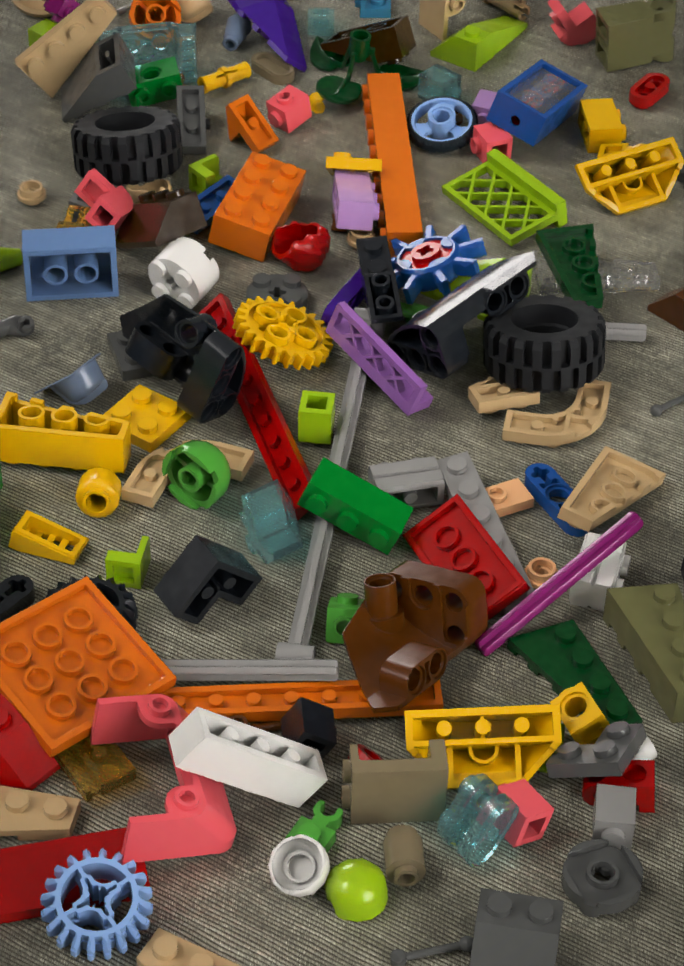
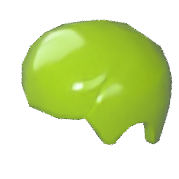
M364 858L347 859L332 867L325 882L326 898L332 903L336 916L343 920L360 922L373 919L384 911L388 901V889L383 872L377 865Z

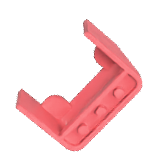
M163 694L97 698L89 739L90 744L100 745L166 739L179 782V786L172 788L167 793L165 814L129 817L121 850L123 855L122 864H126L131 860H134L136 863L224 853L232 847L237 831L223 783L184 771L175 766L168 736L189 714L172 698Z

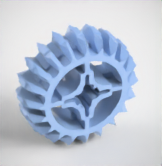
M104 848L99 851V857L91 858L90 851L85 849L83 851V860L78 861L76 857L70 854L67 858L68 869L56 865L54 868L56 878H47L45 881V889L48 892L42 893L40 901L41 905L46 907L41 911L42 921L49 923L46 926V933L49 937L58 936L56 944L60 949L71 944L70 952L74 958L83 949L87 950V960L90 962L95 958V951H103V957L108 961L111 959V948L116 947L120 953L125 954L127 952L126 940L138 944L140 941L138 930H147L149 928V919L146 916L153 913V904L148 901L152 898V888L144 886L147 882V876L144 872L135 873L137 864L134 860L122 865L123 855L120 851L112 859H108L107 851ZM94 879H106L112 882L99 883ZM78 885L81 897L72 903L71 909L64 912L62 906L66 896ZM90 897L93 901L99 900V905L101 901L104 902V912L101 908H95V904L93 907H90ZM129 897L131 900L130 910L125 918L116 924L113 911L121 906V900ZM86 925H94L98 927L100 931L86 930L81 927Z

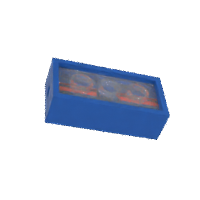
M541 59L498 90L486 120L534 147L576 112L580 99H582L588 85Z

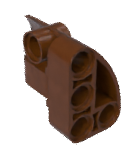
M406 560L387 573L372 574L364 579L365 599L343 630L342 637L356 678L374 713L399 711L437 682L444 675L448 662L472 645L488 630L485 587L476 576Z

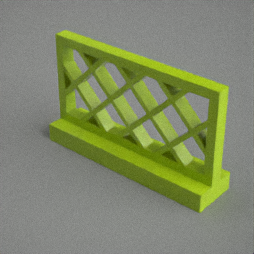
M496 148L487 152V161L442 185V193L511 247L535 234L537 230H542L551 224L560 228L568 223L566 200ZM486 173L492 177V179H477ZM460 187H469V192H457L455 190ZM475 188H490L489 192H474ZM495 188H506L509 192H494ZM472 200L487 201L486 205L472 204ZM492 201H507L506 205H491ZM512 201H523L527 205H512ZM489 214H504V217L490 218ZM509 214H525L524 219H508ZM530 214H542L544 216L540 219H529ZM507 227L522 228L513 234L506 231Z

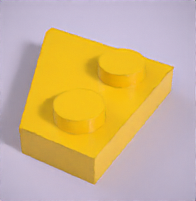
M334 152L333 157L326 156V169L330 175H334V170L369 172V174H372L373 171H382V159L353 158L351 153Z

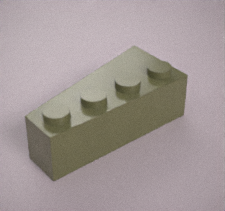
M678 583L607 588L603 612L604 622L608 628L612 627L617 634L616 640L622 649H627L634 659L633 665L639 675L643 674L650 683V691L671 723L684 722V600Z

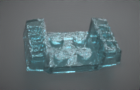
M173 22L119 26L113 30L104 31L95 42L97 43L119 33L134 56L135 66L175 56L182 85L197 82L196 23L176 24Z

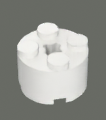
M179 237L169 243L148 265V275L153 285L151 288L152 294L156 298L168 294L192 309L219 280L218 264L214 258L208 259L203 253L206 248L200 243L187 237Z

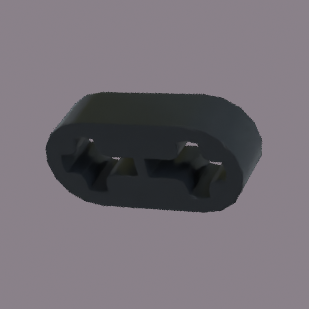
M13 575L0 583V622L25 610L34 603V584L29 577Z

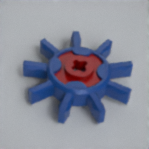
M462 224L447 237L437 236L433 226L427 225L424 233L425 237L410 244L397 238L393 239L391 243L396 257L391 258L393 271H395L398 289L403 287L402 290L407 304H413L420 292L439 289L445 296L451 292L450 283L458 276L473 277L479 273L477 258L487 256L482 237L470 241L467 226Z

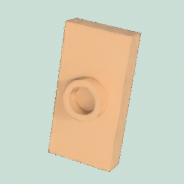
M519 478L485 488L499 518L534 507V497Z

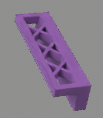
M345 301L337 303L325 330L328 335L407 416L428 408L433 400V396L426 390L427 385Z

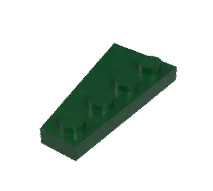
M593 224L537 230L535 241L564 296L572 297L576 301L582 300L588 306L592 305L596 309L602 308L604 296L601 275L598 271L599 261L598 257H596V240L593 236Z
M573 619L508 638L507 649L515 656L520 654L528 662L527 667L535 675L542 674L552 684V690L558 696L565 689L574 687L582 681L609 724L617 721H626L628 724L642 723V718Z

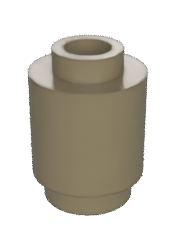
M397 825L390 828L383 840L386 878L391 883L401 887L413 886L426 875L422 837L410 825Z

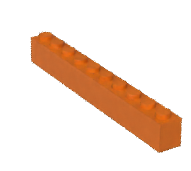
M367 73V84H362V101L365 129L367 131V145L369 146V159H382V171H373L371 174L373 183H375L377 203H379L377 227L379 228V236H387L390 257H396L391 243L393 239L397 238L410 244L423 238L400 73Z

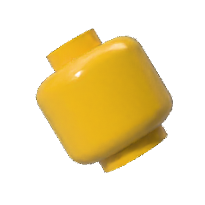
M101 467L91 468L84 472L79 479L75 495L79 509L86 515L95 518L107 517L112 514L118 507L122 486L118 476L111 470Z

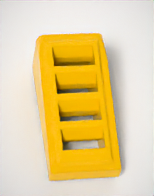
M26 510L11 532L8 547L19 552L74 565L86 548L89 538ZM54 541L60 542V544L56 545ZM72 545L74 548L72 551L65 549L66 546Z

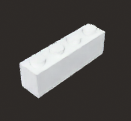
M198 706L168 736L177 768L296 808L303 805L328 781L319 750Z

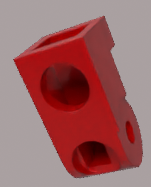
M632 760L622 776L583 777L582 797L587 804L594 806L597 783L637 788L636 805H639V812L655 813V760Z

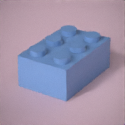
M114 225L22 230V256L27 302L119 296Z

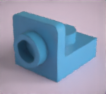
M355 0V8H360V18H391V0Z

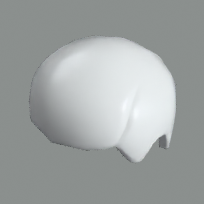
M298 834L283 839L272 850L268 868L273 884L281 892L294 897H303L314 894L325 884L330 872V862L325 848L317 840L304 834Z

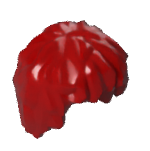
M293 221L289 225L276 227L271 241L272 254L295 271L310 272L321 266L323 260L326 259V254L330 249L331 237L328 229L319 223L311 222L307 224Z

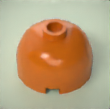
M133 0L128 16L131 30L136 37L145 43L153 45L165 43L172 39L180 27L181 7L177 0Z

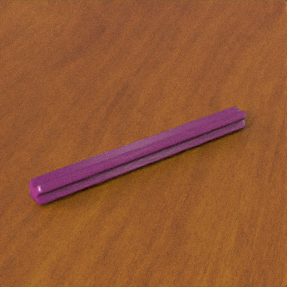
M634 511L626 514L486 630L474 643L479 652L484 656H489L506 642L508 638L512 637L637 533L644 524L638 514Z

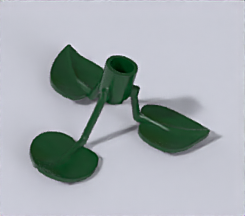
M355 29L350 32L349 46L345 55L322 50L320 44L325 40L319 36L315 38L310 49V62L317 69L334 71L337 68L343 69L349 66L345 79L329 75L320 78L316 84V92L319 93L321 98L336 104H349L359 99L362 87L360 84L350 80L355 62H364L369 55L375 73H400L402 92L414 89L428 75V71L399 64H384L379 69L375 56V47H370L371 33L363 29Z

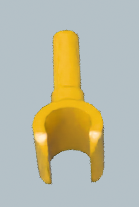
M318 92L312 93L309 96L311 111L316 114L323 113L325 105L322 101L324 99L321 98Z

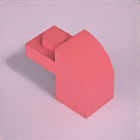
M549 0L547 2L552 9L549 15L554 21L550 27L564 44L569 46L587 44L596 38V16L585 1L568 13L559 0Z
M95 168L87 172L74 191L91 207L84 218L92 226L114 225L116 232L133 209V200L128 191L122 185L116 188Z

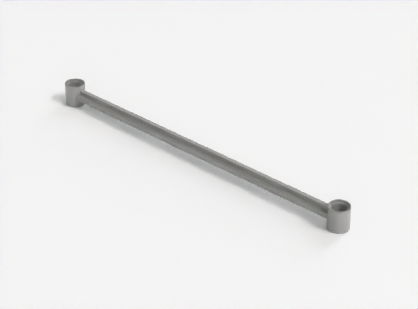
M355 307L354 311L380 338H384L386 322L371 324L367 308ZM351 359L329 457L331 462L346 470L367 379V374L353 359ZM317 515L288 643H277L275 659H315L316 647L309 644L335 525Z

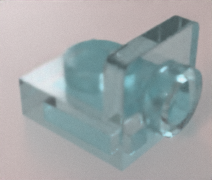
M334 7L308 8V35L331 36L334 34Z

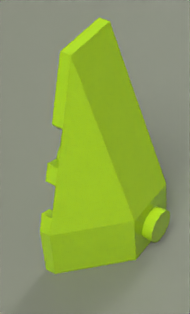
M505 15L469 24L438 44L430 51V56L475 72L527 29L528 23Z

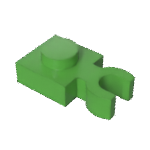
M319 800L313 807L312 820L301 815L285 839L298 834H304L317 840L328 853L336 841L335 830L340 828L343 823V809L338 808L335 814L331 816L323 815L325 812V801Z

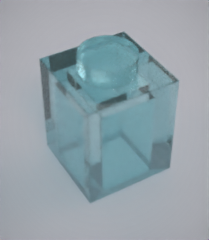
M435 64L419 74L418 97L423 100L435 96H451L460 99L462 76L439 64Z

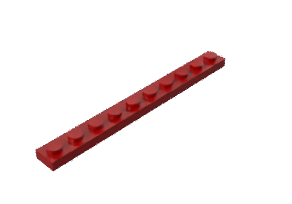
M219 293L199 314L207 313L211 315L216 321L217 328L244 349L246 370L237 400L288 515L298 521L308 512V510L297 505L311 479V474L255 354L249 352L251 346L242 345V338L235 336L237 330L233 329L232 326L236 313L229 298Z

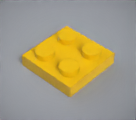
M140 384L103 414L130 421L131 444L150 453L191 419L190 415L177 406L176 401Z

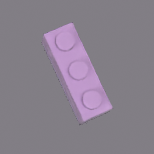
M334 170L332 202L336 228L372 231L373 221H378L379 203H377L375 183L370 181L369 172Z

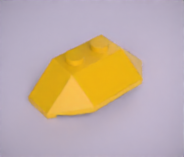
M674 137L579 163L574 167L585 193L618 216L665 202L684 165V159Z
M560 704L404 711L406 751L415 759L428 758L429 740L445 739L449 768L447 789L494 788L501 784H508L521 779H525L528 782L562 744Z

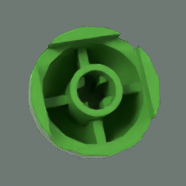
M191 440L168 452L163 459V476L168 473L171 484L167 487L180 503L190 509L197 510L199 507L208 509L228 490L231 479L229 463L225 455L216 446L207 441Z

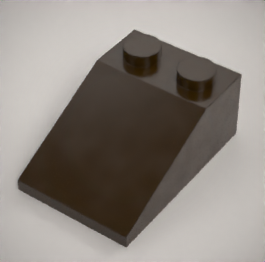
M408 15L335 32L320 44L322 50L345 55L349 46L350 32L355 29H363L371 33L370 47H375L377 63L387 62V65L402 62V58L410 55L409 52L416 46ZM369 55V57L366 58V61L372 62L371 57Z

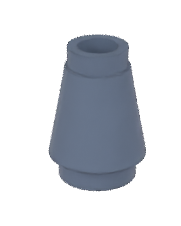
M236 13L227 19L222 41L225 49L229 51L236 50L251 32V21L247 17L244 19Z

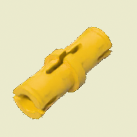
M246 61L228 68L222 66L214 73L198 77L197 84L204 85V94L221 87L229 88L234 82L250 78L252 75L251 67Z

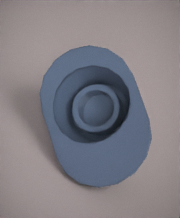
M101 353L92 357L72 374L40 389L34 395L51 388L70 404L83 405L91 402L108 387V382L96 361Z

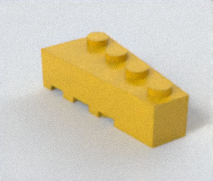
M6 392L0 405V461L8 464L23 463L40 467H64L73 470H90L91 468L101 467L109 469L114 473H125L131 457L130 421L94 412H89L84 416L78 414L74 407L62 405L59 409L45 406L44 400L32 397L29 400L30 402L19 400L17 393Z

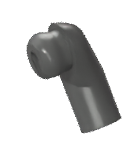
M26 315L7 317L0 321V338L6 335L29 336L34 331L35 322L30 316Z

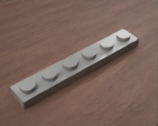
M468 451L438 459L437 463L444 477L445 490L449 498L451 499L456 494L461 497L531 588L502 610L505 616L534 592V589Z

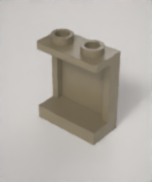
M445 739L429 740L428 758L360 760L358 744H349V759H342V782L348 783V785H341L342 809L349 808L350 824L444 821L449 772Z

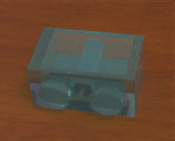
M278 479L241 496L243 511L240 512V517L248 530V534L245 535V541L252 554L258 553L265 564H268L303 548L293 501Z

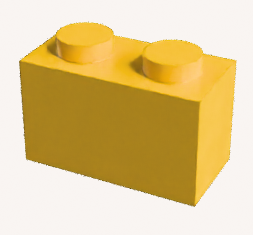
M613 98L580 99L577 123L587 153H598L601 144L622 143V141L626 140V125L621 123L620 109H616Z

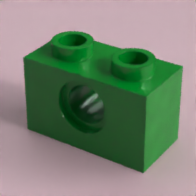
M175 56L135 66L137 89L128 94L132 107L148 106L176 99V85H182Z

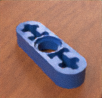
M535 463L528 466L525 471L524 486L537 503L566 534L574 537L585 536L588 532L574 528L567 522L557 518L564 502H554L550 499L551 497L567 499L573 489L551 466L543 463Z

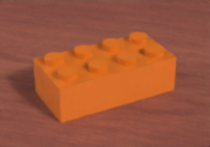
M252 151L214 213L208 242L264 262L271 250V241L276 227L285 225L300 198L306 170L298 168L293 164L273 159L266 154Z

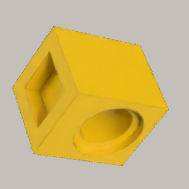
M582 681L574 687L565 689L558 697L550 701L551 704H560V719L574 741L579 744H595L606 726L609 725V722ZM584 711L582 715L576 717L580 712Z

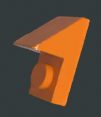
M248 94L226 106L230 141L242 136L251 151L261 153L279 141V138Z

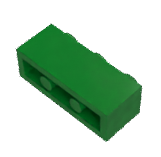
M324 457L297 505L386 555L389 554L402 534L414 509Z

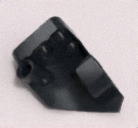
M534 252L519 254L483 269L427 309L414 314L411 320L390 335L386 344L411 369L440 379L447 378L468 362L470 352L463 331L464 325L480 313L497 317L527 295L530 287L527 271L537 265Z
M164 294L141 307L119 316L123 336L128 339L125 347L126 354L154 376L168 381L174 379L181 384L183 389L177 402V406L200 424H204L225 415L232 408L244 380L246 370L245 352L242 346L217 328L216 321L211 315L207 313L198 314L168 294Z

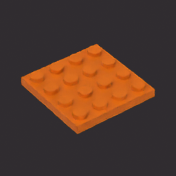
M88 576L0 622V693L16 708L32 728L40 746L50 758L90 736L97 698L162 694L176 684L177 677Z

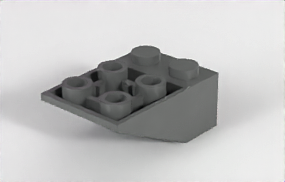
M119 33L95 43L61 86L63 122L79 118L84 113L96 107H102L109 101L120 96H126L137 89L134 56Z

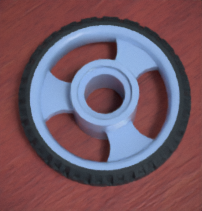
M435 96L416 104L407 116L410 140L417 147L433 153H448L465 147L466 144L470 143V138L473 137V126L478 125V117L474 108L466 101L451 96ZM455 111L466 117L468 126L456 125ZM428 113L427 123H417L424 114Z

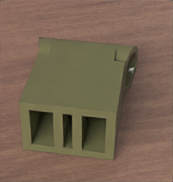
M640 0L596 8L595 54L607 73L652 63V60L670 62L674 59L675 38L672 33L676 22L677 0H648L647 2Z

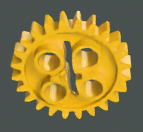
M256 296L255 301L247 298L246 303L241 302L233 319L234 324L232 328L237 330L235 336L242 338V345L251 346L249 352L261 353L260 359L262 360L267 357L270 358L272 365L281 362L285 369H288L289 364L299 371L302 365L308 370H311L312 365L318 368L321 362H326L334 345L332 344L333 339L325 331L326 328L323 327L324 321L315 320V313L307 314L305 312L306 307L296 308L293 301L286 304L280 297L278 301H274L270 296H267L266 300Z

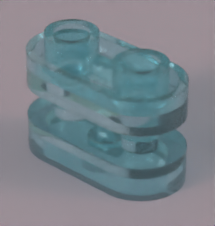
M484 773L470 775L461 782L457 796L450 807L440 815L438 820V835L449 846L459 845L457 853L470 867L479 866L491 857L519 812L518 805L507 794L497 795L498 786Z

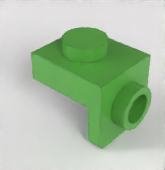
M339 593L337 597L330 598L327 606L326 642L344 644L342 632L364 599H359V596L354 593Z

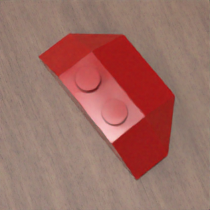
M0 693V785L32 791L57 772L61 766L54 757L50 758L40 746L32 728L16 708Z

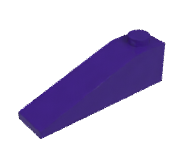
M228 0L242 18L245 19L247 17L253 23L251 27L254 31L268 40L267 44L286 63L303 72L306 71L307 65L294 11L286 0Z

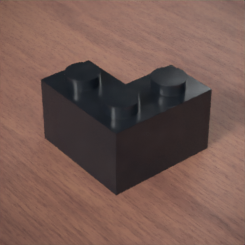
M196 535L185 547L171 568L164 574L153 591L174 617L198 625L219 597L242 605L263 578L240 552Z

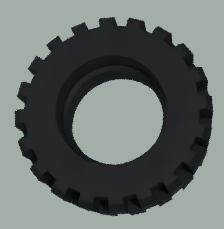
M147 106L112 107L107 110H97L92 114L84 115L83 118L77 119L71 128L74 166L82 178L85 177L89 170L95 168L115 186H123V184L136 185L142 182L149 183L155 179L166 178L168 174L172 175L180 168L183 162L181 125L177 116L167 109L161 110L160 107Z
M547 294V296L529 295V297L523 298L497 317L486 316L483 322V364L490 376L494 377L498 383H505L509 388L515 390L520 388L524 392L541 391V393H551V391L566 392L570 388H581L585 383L589 384L594 381L604 368L605 320L594 306H588L582 300L576 301L572 297H556V295Z

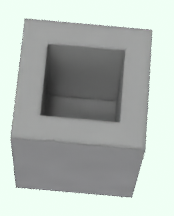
M597 783L593 806L592 840H608V846L621 849L622 845L631 850L636 823L637 788Z

